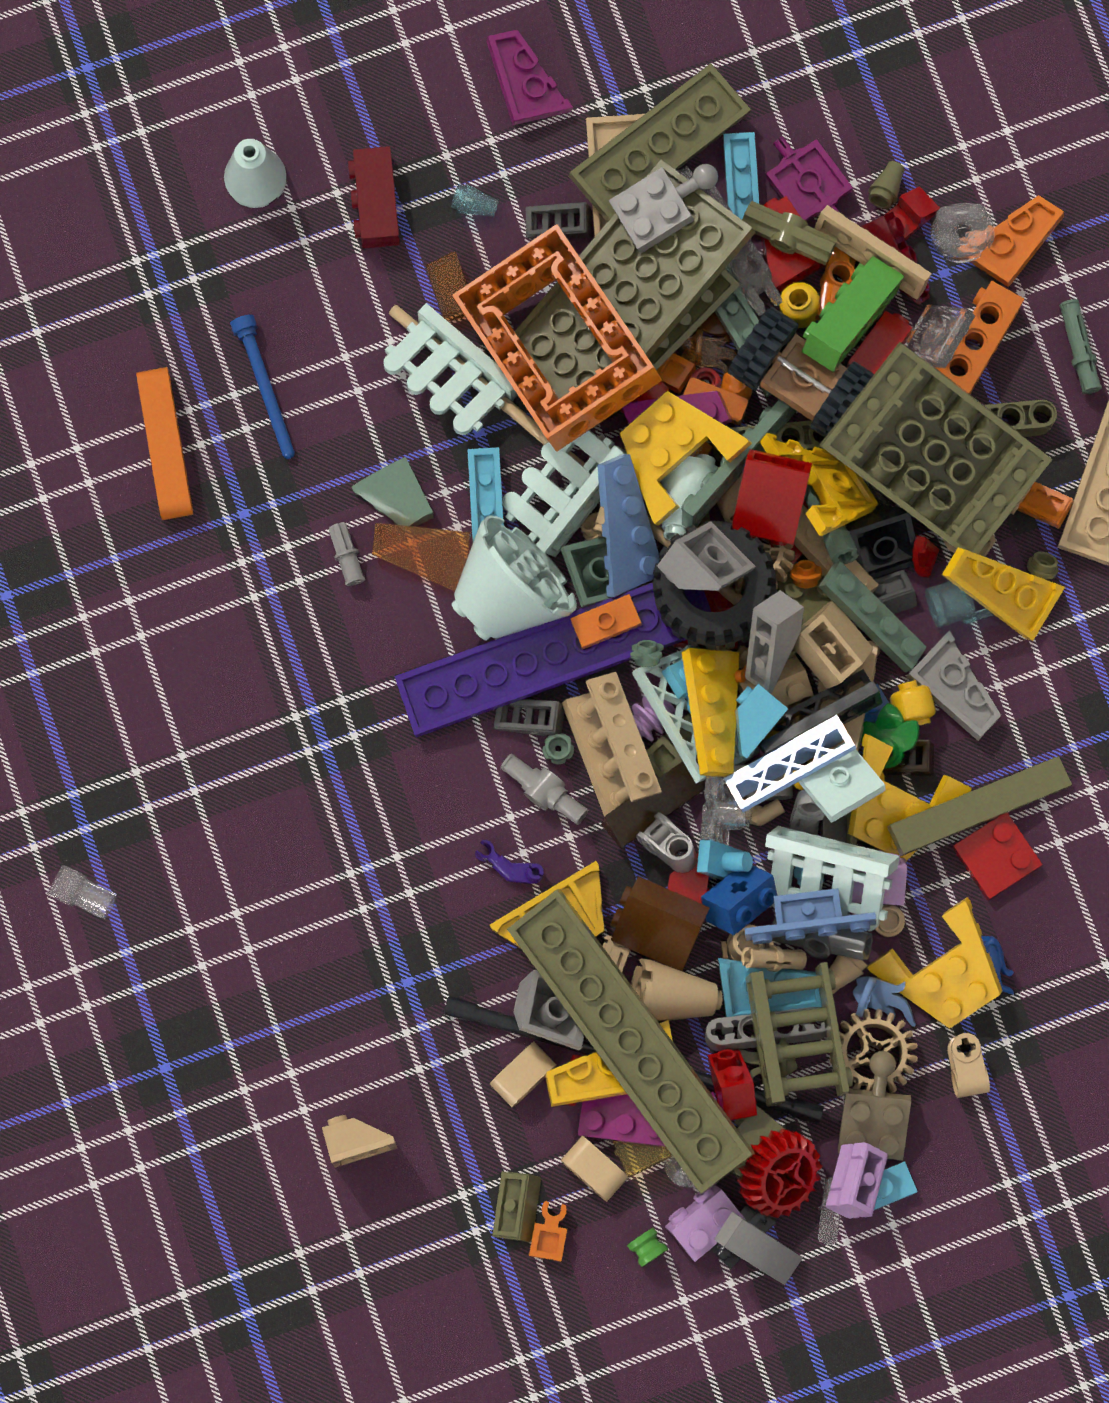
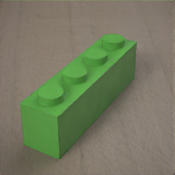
M874 256L870 258L865 266L860 263L850 278L852 282L850 284L845 282L842 284L835 295L836 301L833 304L828 302L819 315L820 321L818 323L812 321L804 332L803 338L806 339L802 352L834 372L895 297L904 275Z

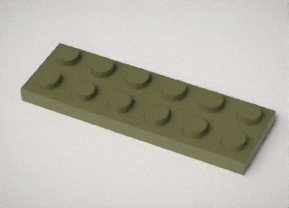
M710 63L574 168L568 177L608 222L616 213L609 202L610 199L644 179L660 160H663L677 171L749 115L751 109Z

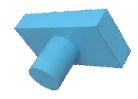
M700 840L697 863L698 873L723 880L731 872H748L751 870L753 860L749 852L713 840Z
M905 1162L884 1170L874 1210L918 1192Z

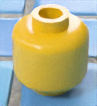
M803 282L793 283L782 291L779 298L780 312L798 323V328H806L812 321H816L815 317L820 307V297L811 285Z
M916 680L899 684V691L891 695L890 702L899 709L904 722L916 720L919 726L931 723L930 717L935 715L936 709L930 688L926 685L918 686Z

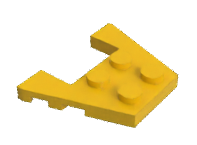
M669 391L665 392L620 432L626 452L631 456L638 484L651 519L658 526L680 507L660 482L702 444L710 439L730 463L752 444L744 436Z
M766 433L760 441L766 453L812 463L808 484L812 486L818 495L821 505H812L806 512V516L819 536H823L871 513L879 504L863 478L825 449L814 447L812 451L807 450L798 441L791 439L783 443L777 441V436L771 433Z
M865 734L862 740V746H864L863 758L880 778L893 747ZM943 775L930 804L883 781L886 791L851 811L848 834L885 853L899 855L887 828L890 824L969 793L972 788L947 775ZM916 851L903 855L900 858H905L907 862Z
M968 897L942 915L943 919L961 941L957 946L914 975L893 949L881 955L867 967L878 978L891 984L899 985L905 981L906 986L899 993L949 1029L998 997L1003 991L990 954L986 952L981 938L982 932L979 924L975 921L972 913L973 907Z

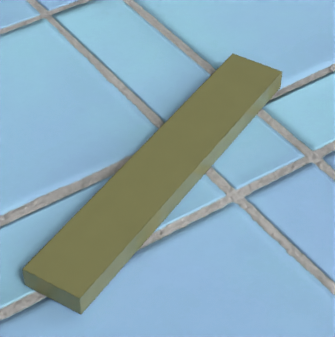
M1057 756L890 824L887 828L901 857L1072 786V783L1060 757Z

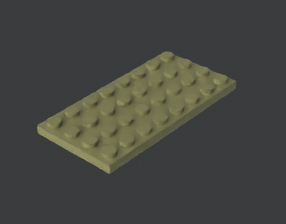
M660 160L648 174L650 175L663 167L675 188L688 180L663 160ZM700 188L682 198L694 221L640 254L618 215L615 213L579 255L648 358L755 234L751 226ZM558 282L555 283L515 331L559 399L569 393L568 389L572 386L576 388L596 374L595 371L599 368L603 370L612 364Z

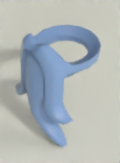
M862 976L856 979L857 986L853 989V995L858 1003L856 1012L858 1017H863L865 1009L868 1007L875 1010L881 1009L887 1015L890 1013L895 1015L896 1013L893 1008L895 1007L903 1012L911 1026H916L910 1005L904 997L897 994L904 990L906 986L905 981L899 985H894L870 976Z

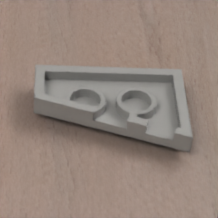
M949 630L912 669L906 678L910 681L916 680L918 686H928L931 690L933 701L979 741L1000 718L1001 714L983 684L979 683L969 667V661L965 655L960 653L954 643L955 638Z

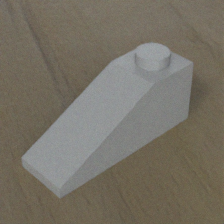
M781 590L753 608L745 672L747 680L755 686L760 684L769 693L773 692L800 634L804 611L802 605Z

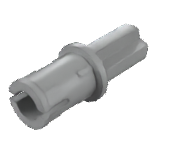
M341 522L329 527V533L336 551L334 558L340 563L346 586H354L364 582L365 577L357 558L359 551L356 548L354 549L347 524Z

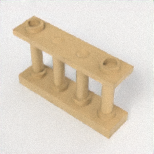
M616 672L588 679L586 684L590 693L569 698L562 702L604 817L629 798L633 802L662 792Z

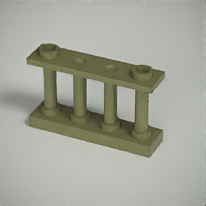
M827 962L820 963L815 968L816 976L770 982L769 979H764L763 971L752 972L745 978L767 1107L781 1105L785 1101V1096H788V1092L835 1085L837 1097L850 1092L849 1087L853 1085L850 1067H845L832 990L836 988L835 975L833 970H828ZM819 988L822 1008L775 1014L774 1011L770 1012L768 999H771L772 995ZM824 1021L827 1040L788 1046L775 1044L773 1031H777V1027ZM830 1053L832 1073L790 1079L781 1076L779 1063H783L784 1059Z

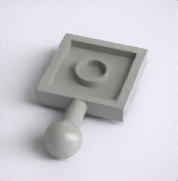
M699 165L694 170L691 179L675 188L667 173L661 167L610 199L609 202L641 254L694 221L682 198L698 188H712L717 183L718 173L712 165Z

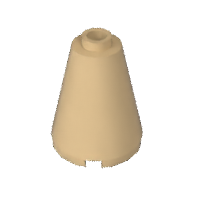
M641 958L639 960L642 966H636L631 986L658 1022L713 1016L715 1010H720L722 991L718 990L716 983L650 959Z

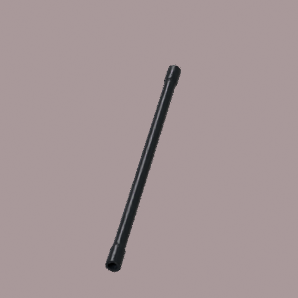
M449 996L447 999L444 1015L468 1022H477L585 1055L596 1052L585 1037L582 1048L576 1050L519 1030L514 1016L480 1007L476 1003ZM694 1070L710 1092L715 1093L712 1076ZM754 1088L757 1106L819 1125L824 1106L785 1097V1101L781 1105L767 1107L764 1090Z

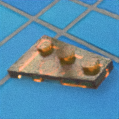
M375 523L372 555L455 592L469 555L471 532Z

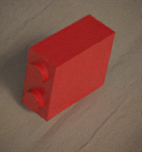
M749 449L732 522L733 529L739 530L743 527L750 531L751 538L761 537L769 539V542L775 545H794L812 463Z

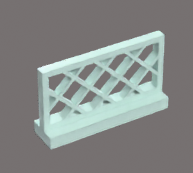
M687 645L682 650L661 658L658 665L639 667L632 674L695 783H699L712 776L700 775L699 765L696 762L697 751L693 725L682 719L683 709L688 711L687 701L685 697L678 699L676 695L666 691L667 680L662 674V671L670 666L671 663L674 664L683 660L682 651L688 648H696ZM646 673L660 677L659 687L650 683ZM664 700L676 705L675 715L667 712L663 705ZM680 727L692 733L691 743L682 738L679 733ZM737 727L735 732L734 766L745 764L760 752L757 746L747 759L743 760L739 756Z

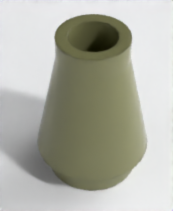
M889 161L886 168L869 187L868 199L874 206L881 209H889L897 202L902 175L905 171L903 165L895 161Z

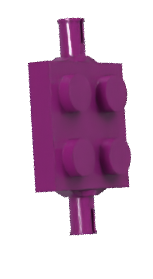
M784 136L780 137L779 140L777 139L773 145L782 155L783 159L779 165L766 173V179L781 198L787 196L801 218L806 222L820 215L827 205L839 212L836 204L843 197L851 193L853 187L818 140H814L804 148L793 150Z

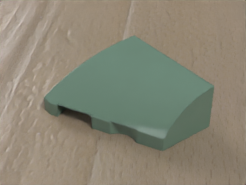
M406 457L376 471L352 486L354 494L360 495L372 504L374 509L382 515L388 516L394 521V524L404 531L434 518L433 511Z

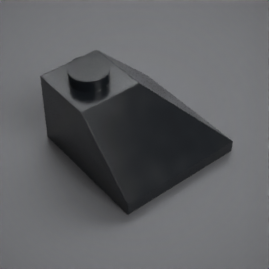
M877 505L871 513L845 525L857 548L859 556L856 558V561L873 579L914 566L913 547L915 533L911 514L903 508Z

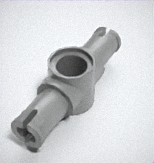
M512 753L504 760L501 769L522 785L521 788L525 790L523 794L539 808L545 811L548 808L552 811L556 810L577 825L586 817L588 809L567 794L568 790L564 788L565 783L546 768L542 770L538 768L532 769Z

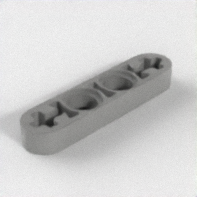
M808 1007V1008L791 1009V1010L774 1011V1012H775V1014H781V1013H788V1012H795V1011L816 1009V1008H820V1007ZM751 1014L717 1018L709 1022L705 1032L707 1046L715 1051L757 1047L756 1039L746 1036L743 1032V1028L746 1025L753 1024ZM818 1021V1023H821L820 1029H815L814 1024H801L803 1025L801 1032L798 1031L799 1024L792 1025L793 1030L788 1034L773 1031L775 1044H779L780 1038H787L788 1044L823 1039L826 1036L824 1021ZM734 1027H738V1028H737V1038H738V1039H734V1037H735V1033H733V1028H734ZM721 1029L722 1034H725L724 1040H719L718 1036L715 1035V1030Z

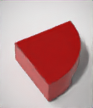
M916 535L913 547L914 568L919 576L929 578L939 549L928 538Z

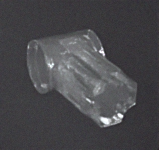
M62 865L47 894L62 903L72 907L76 905L105 920L115 904L117 894L87 880L88 877L80 872Z

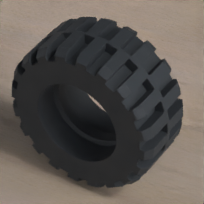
M723 522L722 526L716 527L756 566L753 571L744 575V595L730 609L721 612H706L696 608L688 601L684 589H679L674 583L670 582L657 567L674 542L696 530L695 525L687 527L686 533L682 536L678 533L670 539L671 545L668 548L663 547L659 554L660 560L658 563H655L653 592L661 619L666 627L669 626L672 629V633L677 638L687 639L688 644L696 648L699 644L706 645L707 650H716V646L725 645V648L729 649L735 647V642L737 641L747 642L750 639L753 608L774 595L777 590L773 560L769 552H765L764 544L758 538H751L750 531L743 527L739 530L733 529L732 523Z

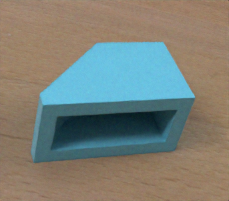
M757 684L754 689L747 686L736 699L740 704L735 710L739 756L743 760L749 757L788 710L785 705L760 684Z

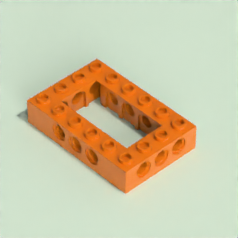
M557 224L452 295L556 452L663 381ZM555 280H557L612 362L603 370L601 368L596 370L594 376L578 387L572 386L569 388L570 392L560 399L504 316Z

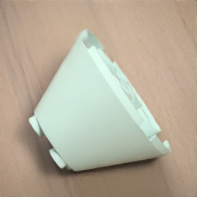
M492 515L487 516L480 523L454 593L453 609L460 616L467 617L475 625L474 630L477 635L486 641L490 637L501 638L571 615L577 607L574 593L568 595L563 585L567 580L556 564L524 532L517 527L511 531L501 525L504 519Z

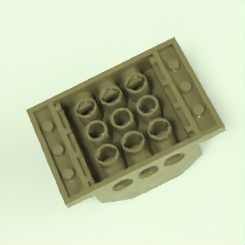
M901 342L897 344L820 443V446L955 549L959 547L976 554L982 550L1053 460L985 405Z

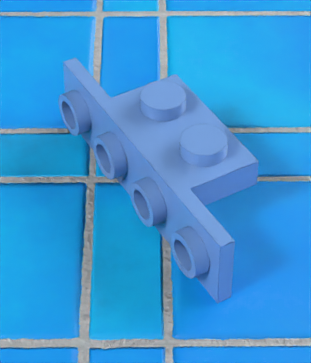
M828 889L773 896L777 924L744 928L746 941L753 940V944H766L772 942V938L785 936L786 940H799L805 938V934L818 932V936L836 935L838 933L837 930L848 928L854 933L870 930V926L876 925V915L873 912L842 916L839 889Z

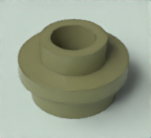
M1036 552L1034 556L1029 558L1027 569L1032 575L1045 580L1053 579L1058 573V561L1050 553Z

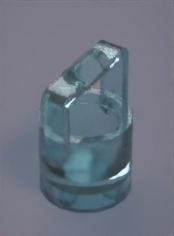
M951 581L925 589L928 609L937 628L962 620L963 623L968 624L994 615L986 608L975 612L972 597Z

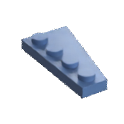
M622 454L597 465L600 506L604 507L605 522L602 524V536L606 537L607 556H604L605 569L609 572V585H606L607 597L618 596L653 580L655 563H658L660 560L630 454Z

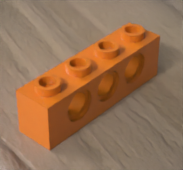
M994 281L990 282L987 289L981 287L972 304L976 305L972 315L965 313L957 327V330L961 331L956 341L950 339L942 353V356L946 358L941 367L936 365L934 367L971 394L1018 314L1024 298ZM985 313L991 314L995 317L996 322L986 324L980 316ZM970 339L976 340L981 348L971 350L966 346L965 341ZM955 365L961 366L966 374L960 377L955 376L951 373L950 367Z

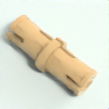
M772 945L768 948H744L741 961L745 968H766L770 972H777L781 969L803 970L806 966L807 956L802 949L789 950Z

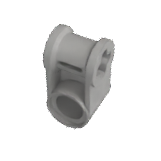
M658 812L655 815L656 820L644 832H639L636 838L649 852L658 856L673 870L680 873L689 872L695 867L698 859L692 840L665 815ZM678 850H688L687 853L681 857L674 856V854Z

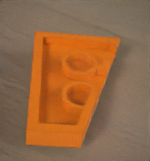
M1038 195L1008 215V219L993 229H987L981 233V237L969 245L966 243L960 247L958 255L1009 288L1063 219L1064 211Z

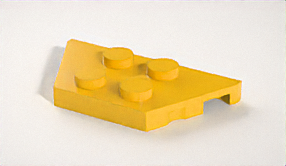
M597 861L591 863L491 923L490 928L520 948L507 929L555 890L561 889L594 936L598 937L604 933L599 864Z

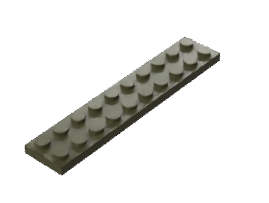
M561 889L555 890L507 929L700 1194L705 1193L755 1154Z

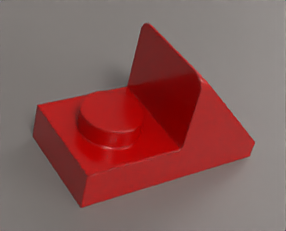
M919 186L902 194L899 197L898 204L888 213L893 212L895 217L901 220L905 230L903 236L907 240L937 214L941 208Z

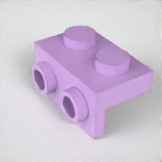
M716 1185L703 1194L698 1192L694 1196L695 1201L686 1209L681 1207L669 1217L668 1220L670 1222L665 1226L668 1232L675 1237L695 1262L718 1243L714 1239L732 1212L745 1219L722 1189Z

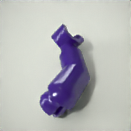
M482 840L480 842L489 849L490 853L485 856L477 850L475 852L476 858L480 861L488 860L492 863V868L506 881L537 884L541 881L544 875V869L541 865L537 863H511L503 855L499 856L495 852L494 846L490 841Z

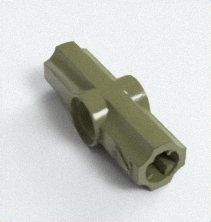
M751 201L742 219L754 229L755 235L769 240L770 244L776 249L788 254L799 253L825 266L837 243L836 238L809 227L808 223L801 217L788 212L780 214L754 201Z

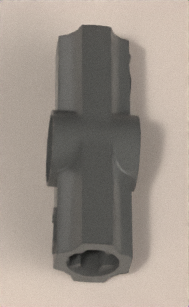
M776 917L773 921V925L777 924ZM848 928L837 930L838 933L832 936H818V932L807 933L805 938L799 940H786L785 936L774 937L772 941L803 947L807 954L818 959L827 958L831 953L864 961L868 959L871 953L873 938L872 933H854Z

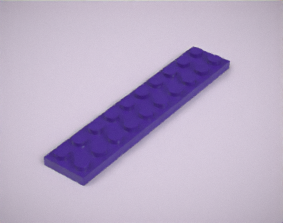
M653 583L576 610L569 616L501 637L394 677L414 735L417 738L632 660L630 653L634 652L632 645L640 641L652 640L666 648L687 639L677 638L672 633V629L669 626H665L656 607ZM684 589L688 601L700 610L711 612L704 590ZM630 594L642 626L582 649L570 618Z

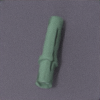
M1071 299L1064 301L1062 304H1059L1073 353L1072 366L1077 370L1082 394L1098 392L1102 389L1095 365L1097 358L1095 354H1092L1079 300Z

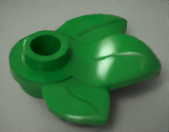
M887 703L881 709L875 723L864 721L861 742L864 735L867 734L893 747V755L888 758L885 768L895 767L902 761L904 752L915 746L919 736L918 721L904 722L899 709L893 704Z

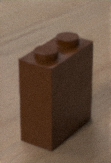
M638 876L633 888L626 886L619 904L624 905L623 910L617 909L610 926L615 928L611 941L669 967L683 971L710 907Z

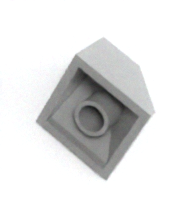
M711 521L677 539L657 565L666 578L679 589L712 591L724 588L750 573L756 567Z
M533 970L519 983L513 1012L519 1030L580 1050L584 1034L539 972Z

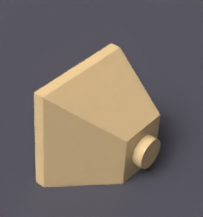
M346 1115L327 1120L329 1126L322 1127L330 1160L335 1168L397 1149L393 1136L355 1118L347 1120Z

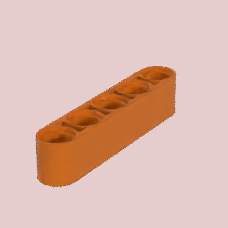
M168 367L136 372L161 519L168 520L193 515Z

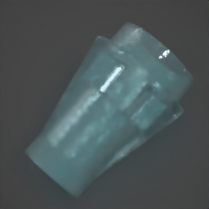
M467 183L465 186L457 184L451 208L456 209L457 213L483 215L493 218L499 200L488 196Z

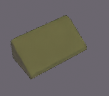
M501 1172L492 1237L532 1242L541 1185L540 1177L531 1174Z

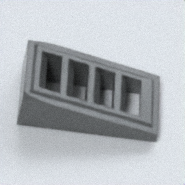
M587 202L526 207L527 239H535L550 229V215H555V225L557 224L567 239L592 237V209ZM537 215H542V229L537 230ZM563 215H568V227L563 228ZM576 215H580V226L576 227Z
M522 699L496 709L494 729L547 737L549 735L561 734L565 711L559 701ZM509 707H514L512 723H507ZM522 708L526 709L524 724H520ZM535 710H539L537 725L533 724ZM548 712H551L549 725H547Z

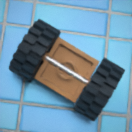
M771 307L760 318L758 324L755 325L744 344L740 347L738 354L729 367L728 374L754 391L759 386L810 419L812 421L810 428L825 438L874 374L855 361L848 368L840 364L832 372L802 352L806 340L795 334L799 324L774 307Z

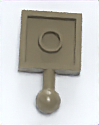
M879 1051L871 1057L869 1064L871 1071L875 1074L873 1090L849 1088L850 1092L845 1094L838 1153H840L841 1145H854V1143L865 1142L887 1153V1159L903 1161L911 1095L886 1093L887 1078L894 1072L896 1061L889 1052Z

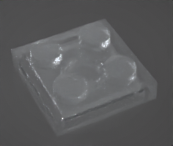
M927 305L904 345L932 366L945 369L952 360L962 338L967 334L975 315L969 309Z

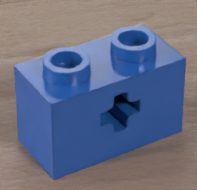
M752 865L751 870L748 872H731L701 896V901L703 905L710 907L706 916V922L735 935L774 904L773 896L778 895L773 875Z

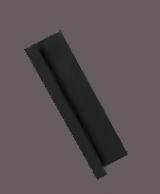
M864 669L846 678L842 683L828 688L787 710L771 729L780 732L766 740H762L758 746L762 753L766 755L835 715L839 717L844 725L881 705L883 702L880 691L874 681L871 682ZM861 681L863 682V687L848 694L850 687ZM828 699L835 700V702L820 709L822 702ZM798 715L808 716L792 725L793 718Z

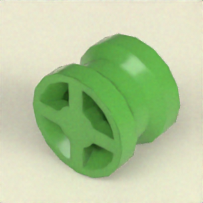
M654 1227L627 1245L629 1250L635 1252L639 1257L638 1263L641 1268L668 1250L667 1246L664 1243H660L657 1239V1231Z

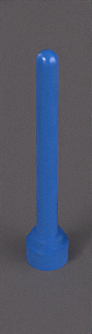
M252 314L240 316L230 322L233 334L238 336L239 340L244 343L282 455L286 459H291L295 452L254 337L257 335L256 329L258 328L255 317Z

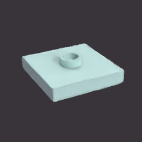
M845 742L842 743V744H840L839 746L835 747V748L832 749V750H835V749H837L838 747L844 745ZM856 749L799 781V784L831 823L886 791L884 782Z

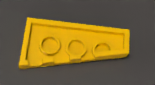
M959 547L942 573L954 585L1025 639L1031 641L1035 639L1065 588L1059 584Z
M688 648L682 651V659L700 775L726 777L734 772L735 710L737 709L736 699L738 691L735 673L739 670V652Z
M669 1020L659 1023L672 1040ZM597 1052L588 1056H582L545 1074L551 1107L627 1094Z

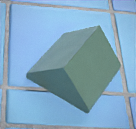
M600 537L562 546L561 551L581 607L584 608L612 598L607 597L606 585H609V572L605 569L604 556H607L606 538Z

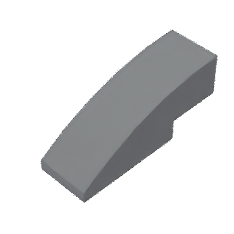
M734 1212L730 1214L714 1239L729 1251L784 1285L803 1258Z

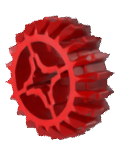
M781 1129L779 1132L771 1130L768 1137L760 1136L758 1145L750 1144L755 1154L746 1160L745 1165L738 1168L743 1174L737 1180L742 1187L739 1192L745 1198L747 1204L754 1210L757 1209L760 1214L779 1218L780 1215L789 1217L792 1209L800 1211V1203L809 1202L808 1195L811 1191H817L814 1183L821 1179L817 1171L823 1166L818 1161L820 1154L814 1149L815 1145L802 1134Z

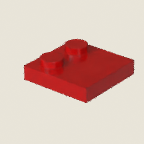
M1008 813L998 816L952 847L988 901L1043 865Z

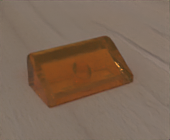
M455 251L426 265L442 316L448 322L466 317L452 296L467 285Z

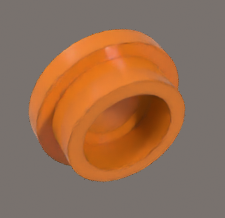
M802 560L793 565V569L790 570V577L797 587L812 588L818 584V580L822 577V569L810 560Z

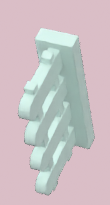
M426 303L418 311L419 324L416 326L411 322L407 326V331L410 333L395 348L390 344L385 349L387 356L384 359V369L391 375L398 374L403 368L411 374L407 379V389L411 394L418 395L426 389L434 394L430 399V409L434 414L442 415L449 409L456 413L457 416L453 420V428L457 434L466 435L472 429L478 433L483 427L480 421L494 407L500 410L505 405V402L502 400L504 396L513 401L518 395L498 364ZM434 337L442 342L440 346L432 340ZM426 346L433 353L417 368L410 361ZM460 357L466 363L461 365L456 358ZM449 366L456 373L440 388L433 381ZM481 376L489 382L487 385L479 380ZM472 386L479 393L463 408L457 401Z
M590 430L558 452L555 451L550 443H546L542 447L541 455L548 463L541 471L534 467H529L523 471L522 481L528 488L522 496L515 492L505 494L502 500L503 507L508 511L505 517L513 523L518 519L532 531L528 537L537 542L536 546L544 553L556 557L561 551V547L566 545L600 502L598 467L596 466L619 455L627 454V452L615 445L613 446L614 442L608 437L602 441ZM575 444L590 456L584 466L568 454ZM555 469L570 481V484L564 491L549 479ZM536 494L551 506L545 515L541 514L529 503Z
M777 826L767 834L765 847L772 848L768 851L767 859L773 860L771 874L774 877L778 896L820 891L823 886L824 874L833 876L832 889H839L842 916H848L850 912L855 914L875 912L876 925L870 926L868 931H873L879 926L881 920L885 921L887 919L888 911L882 910L885 889L889 890L892 888L893 881L887 879V877L898 869L900 856ZM794 866L803 868L800 889L791 886ZM854 882L864 884L861 904L852 902Z

